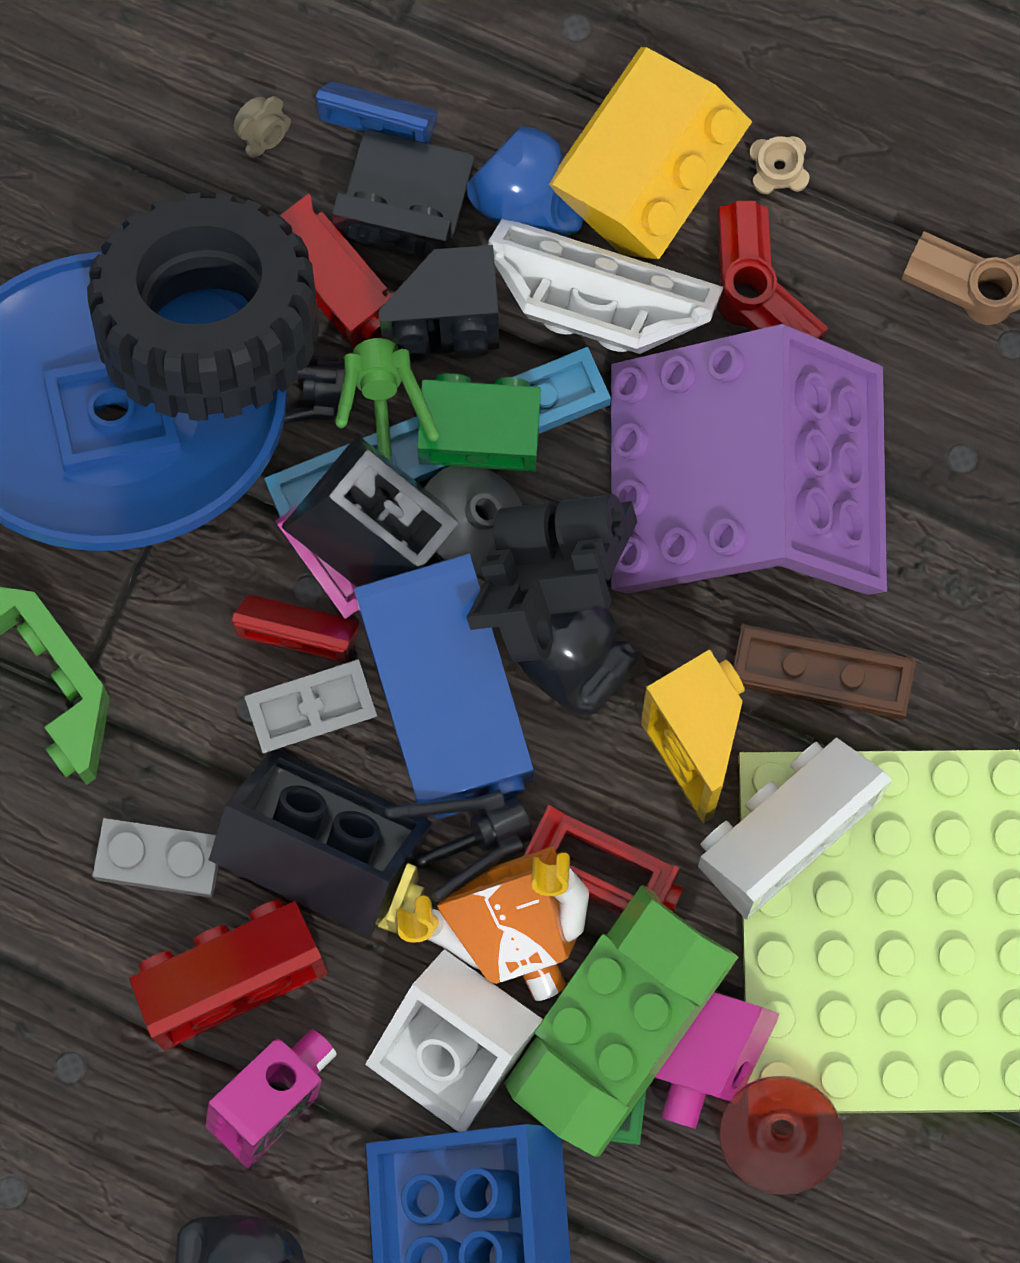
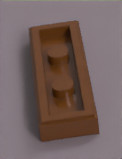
M742 624L733 668L746 689L904 720L916 659Z

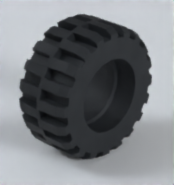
M200 192L184 194L185 200L170 203L169 199L166 198L152 203L150 212L142 215L137 211L122 223L123 231L120 233L114 230L101 245L102 254H98L93 259L89 271L90 284L87 286V298L100 360L106 365L107 375L113 383L123 390L126 389L127 397L144 407L154 403L155 412L176 418L179 412L188 414L189 420L208 421V415L224 413L225 419L239 416L242 414L241 408L252 404L255 409H258L273 400V391L279 389L281 392L287 390L298 379L297 369L303 370L307 367L314 354L313 343L318 339L319 317L313 265L309 261L308 249L302 238L293 233L292 226L276 213L268 217L266 207L247 199L245 204H241L236 201L234 195L216 193V198H202ZM224 289L237 292L251 299L245 307L235 314L212 323L184 324L158 315L159 311L175 298L196 290Z

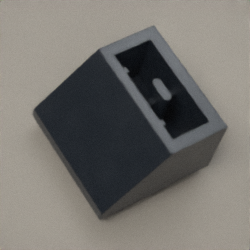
M493 245L434 249L379 309L382 338L396 343L399 350L407 349L409 351L410 363L426 361L431 357L430 354L454 352V356L457 358L472 359L487 355L488 350L499 349V317Z
M357 434L281 527L348 581L359 587L422 568L457 527L459 522L444 503Z

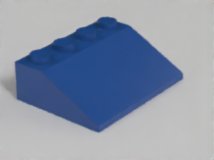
M523 1124L366 1143L373 1263H571L562 1139L546 1126Z

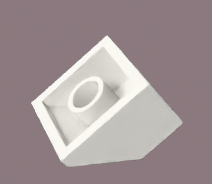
M444 949L412 984L365 1065L456 1131L464 1132L470 1128L515 1065L543 1019Z

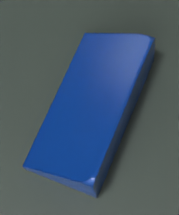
M338 82L327 83L318 90L316 95L318 114L321 121L363 133L366 130H373L429 144L438 118V111L435 109Z

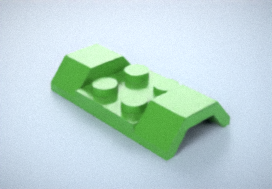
M641 885L607 935L602 934L534 1032L537 1037L504 1083L512 1099L559 1138L594 1157H600L734 965L738 956L697 931L663 905L652 890Z

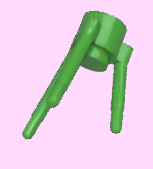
M373 338L358 344L354 348L353 354L350 353L344 356L345 377L336 417V425L339 428L346 427L357 386L366 398L374 400L378 451L392 462L387 399L396 394L397 388L403 382L427 438L431 442L439 439V433L434 424L433 417L411 370L410 356L407 349L399 350L396 343L388 339Z

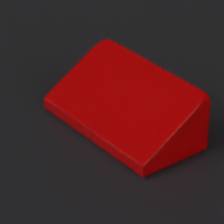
M255 595L246 596L234 612L232 618L234 629L239 638L344 664L351 661L360 628L359 622L353 619H345L344 617Z

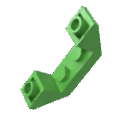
M0 587V636L24 619L25 622L16 629L36 656H39L44 651L49 653L59 667L50 675L70 703L79 697L82 698L79 703L44 727L54 741L45 750L66 778L76 771L83 782L88 785L97 776L110 696L35 592Z

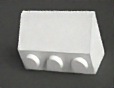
M837 737L824 749L818 742L813 743L790 765L796 773L779 788L773 781L766 784L746 803L745 806L751 811L748 816L735 827L728 821L723 822L700 844L706 852L700 857L698 867L746 920L879 804L892 781L882 769Z

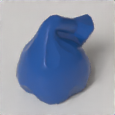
M521 126L466 184L467 195L473 207L487 220L496 225L500 223L501 219L520 222L564 237L573 235L582 228L583 218L563 201L549 185L564 156L560 144L545 131L534 127Z

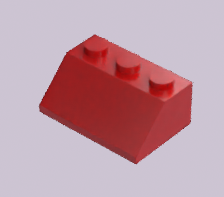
M281 899L270 901L252 910L248 914L251 921L229 931L226 925L214 927L193 939L196 945L195 948L175 957L171 950L164 951L142 961L138 965L141 973L128 979L151 1038L164 1051L329 974L296 901L285 906Z

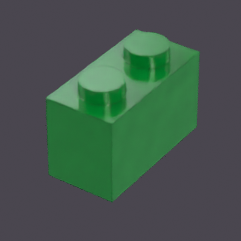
M440 374L436 376V380H422V395L433 417L434 424L439 433V439L435 442L429 441L419 421L417 443L419 464L536 472L541 387H530L528 381L513 377L498 378L495 380V384L471 383L469 377L460 374Z

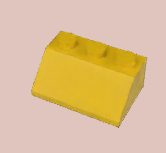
M640 47L558 166L549 185L563 201L621 255L660 259L752 121L715 84L647 47Z
M710 649L646 687L641 719L643 729L703 824L714 817L743 702L739 694L745 691L743 683L733 666L727 660L718 663Z

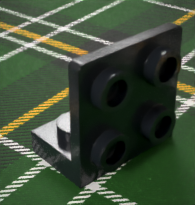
M373 130L364 131L347 193L337 194L332 212L334 226L348 241L424 259L434 249L451 248L467 192L466 184L470 180L474 166L473 155Z

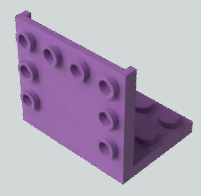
M784 324L611 364V494H615L620 502L632 501L638 521L611 576V589L627 594L782 566L866 595L887 592L883 366Z

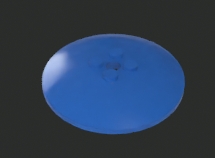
M102 251L50 261L17 275L0 286V524L25 537L49 545L76 550L112 551L145 547L168 541L208 523L231 507L256 482L269 463L280 439L287 404L286 390L281 392L279 389L273 391V400L258 409H255L252 404L241 408L242 414L239 416L225 419L224 413L208 415V421L189 420V416L186 413L178 412L176 418L155 412L154 403L144 407L127 397L126 389L123 390L113 383L107 375L106 365L100 360L88 305L87 286L90 284L89 271L93 259L98 254H102ZM202 289L175 298L164 306L158 315L178 323L206 324L220 321L235 314L249 302L241 294L230 290ZM110 405H118L127 410V413L122 418L115 421L102 420L97 416V413L102 408Z

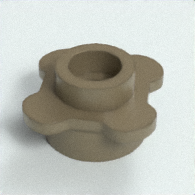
M272 96L268 99L264 97L251 99L239 110L235 118L234 130L242 140L246 141L245 152L252 158L259 157L264 153L265 149H271L279 144L290 127L291 119L286 114H283L281 110L283 101L277 96Z

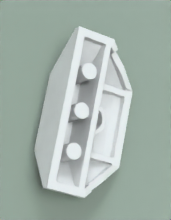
M501 219L488 245H493L494 264L523 313L529 319L544 323L548 329L556 333H576L598 340L602 346L613 351H632L641 354L710 322L723 290L722 286L520 222Z

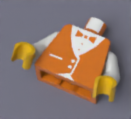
M552 846L490 868L458 891L440 901L437 905L439 910L432 909L431 900L424 895L414 900L415 913L406 912L402 908L396 909L398 935L407 942L416 943L428 939L444 947L472 968L480 969L487 981L497 984L522 975L533 999L541 1001L555 996L566 987V982L557 964L569 957L578 936L584 931L589 890L570 869L569 854H557Z

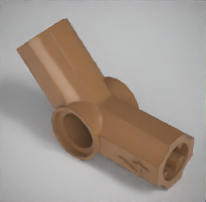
M925 231L923 232L903 273V281L963 307L970 318L977 323L985 325L998 324L1005 320L1010 313L1020 310V254L1007 259L998 257L985 259ZM988 282L997 284L1003 289L1006 297L1001 300L987 299L981 294L978 286Z

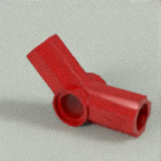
M735 201L727 206H720L717 211L720 284L723 290L718 302V308L724 318L733 324L746 326L751 331L784 324L822 340L829 328L777 282L775 271L771 266L768 207L762 206L756 201ZM738 284L750 285L757 290L759 297H743L738 294L734 286Z

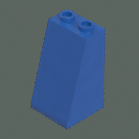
M470 554L354 588L359 616L416 803L478 797L498 789L502 792L505 799L525 792L524 783L534 781V769L492 628L470 630L466 618L481 590ZM460 812L437 814L433 816L434 818H444L458 814Z

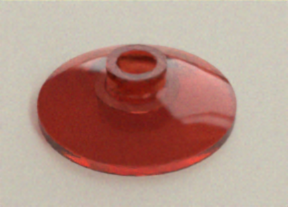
M770 1076L749 1083L739 1090L728 1103L721 1121L720 1142L727 1163L745 1183L766 1193L789 1195L815 1187L832 1172L841 1154L843 1128L834 1104L820 1089L809 1082L795 1077ZM777 1120H787L793 1125L794 1131L789 1135L782 1136L775 1133L771 1125Z

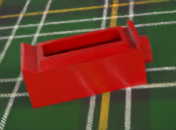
M308 193L280 216L292 226L293 233L302 238L308 249L309 261L313 265L317 307L354 349L365 339L382 337L379 309L394 293L388 294L387 287L322 211L317 215L314 213L311 195Z
M548 805L524 856L552 846L557 853L565 834H568L651 874L652 877L647 887L657 895L663 905L674 912L684 890L683 887L675 884L680 867L661 861ZM570 865V869L588 888L589 901L621 915L634 897V895Z

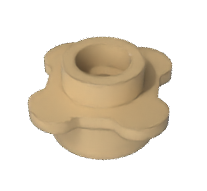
M781 136L769 140L759 139L755 141L749 153L751 159L756 163L757 174L753 178L754 188L762 194H770L774 189L790 188L795 192L806 188L810 177L809 173L803 168L804 154L806 152L805 143L795 136L788 138ZM782 161L785 167L778 170L774 167V163Z

